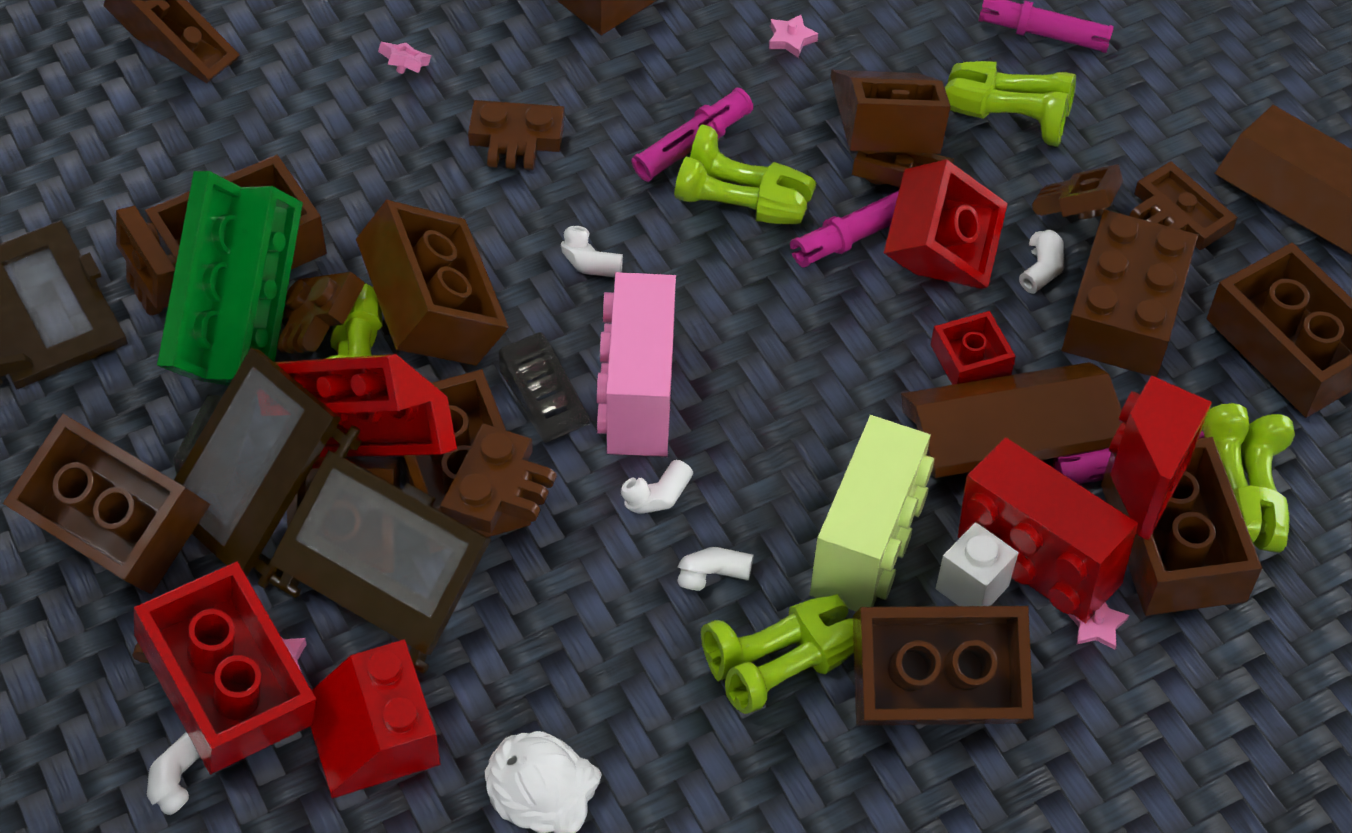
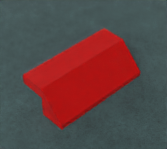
M397 354L275 362L341 418L340 425L348 430L351 425L361 430L358 435L362 441L357 450L350 449L346 456L440 455L457 450L448 397ZM263 388L260 390L259 398L263 416L293 415ZM330 437L319 457H325L328 450L336 452L340 444Z

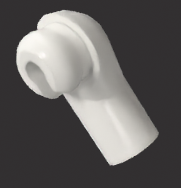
M570 226L564 231L565 240L561 242L562 253L578 272L606 277H615V272L622 273L623 254L595 251L592 245L588 243L590 233L584 227Z
M1053 230L1035 232L1030 238L1029 245L1036 246L1032 250V254L1037 256V262L1019 276L1021 286L1028 293L1035 294L1064 270V242L1059 234Z
M673 460L658 483L647 484L643 478L636 480V478L632 477L628 479L621 488V496L625 500L626 508L637 514L670 509L674 506L692 478L693 471L686 463L680 460Z
M709 547L686 555L678 564V568H681L677 580L678 584L682 588L700 591L706 585L707 574H719L749 580L754 555L720 547Z
M187 732L153 762L149 770L147 797L152 805L157 803L161 811L167 815L174 814L188 801V791L178 783L181 780V774L200 757Z

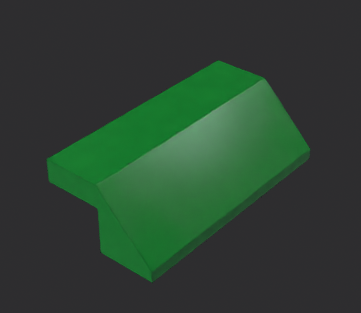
M211 171L193 172L157 366L190 379L229 386L251 348L259 349L275 362L303 202L273 186L240 187Z

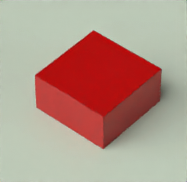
M990 311L934 326L930 345L952 385L1012 375L1016 355Z

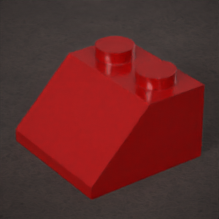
M947 159L905 169L884 254L915 275L979 289L988 288L1008 203Z
M1152 375L1141 394L1131 391L1118 419L1124 423L1120 424L1109 447V452L1116 454L1110 476L1129 517L1138 522L1136 531L1138 536L1148 541L1190 463L1212 404L1207 399Z
M405 639L350 655L312 689L316 697L313 724L310 727L332 799L441 765L436 731Z

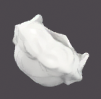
M543 731L520 733L506 737L492 753L485 770L486 789L490 802L502 819L508 820L520 828H531L537 833H576L579 831L588 813L587 803L594 796L602 776L600 770L592 765L589 760L580 758L561 739Z

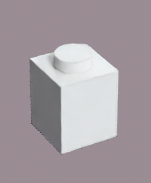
M975 522L943 555L935 589L958 606H991L1009 587L1019 552Z

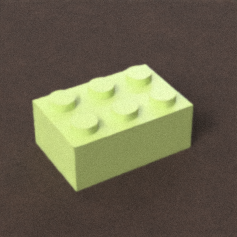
M870 415L817 538L810 596L819 598L839 594L847 607L853 611H857L860 607H873L877 597L884 600L887 599L896 574V569L893 568L897 557H904L913 530L910 527L913 517L920 516L929 488L926 485L935 458L927 456L931 434Z

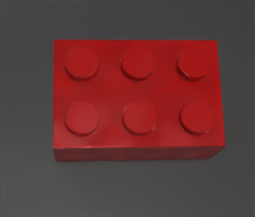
M1005 437L967 475L957 537L960 538L975 522L1019 552L1012 578L1015 581L1029 585L1048 598L1056 609L1063 613L1074 615L1086 624L1095 614V611L1122 585L1138 522Z
M238 561L134 607V636L210 775L312 726L316 697Z

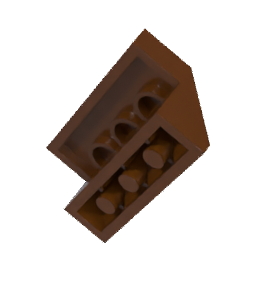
M1272 105L1239 135L1214 174L1352 256V149L1277 106Z
M1091 362L901 393L903 413L917 425V430L931 434L927 456L935 458L931 472L935 478L971 472L1005 437L1040 460L1107 449L1110 447L1120 424L1124 423L1118 420L1122 409L1109 373Z

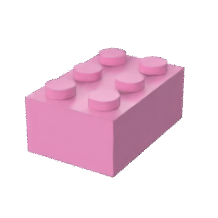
M615 272L614 293L604 292L603 322L612 324H604V332H601L600 362L602 364L601 373L598 372L597 434H607V454L668 457L676 275Z

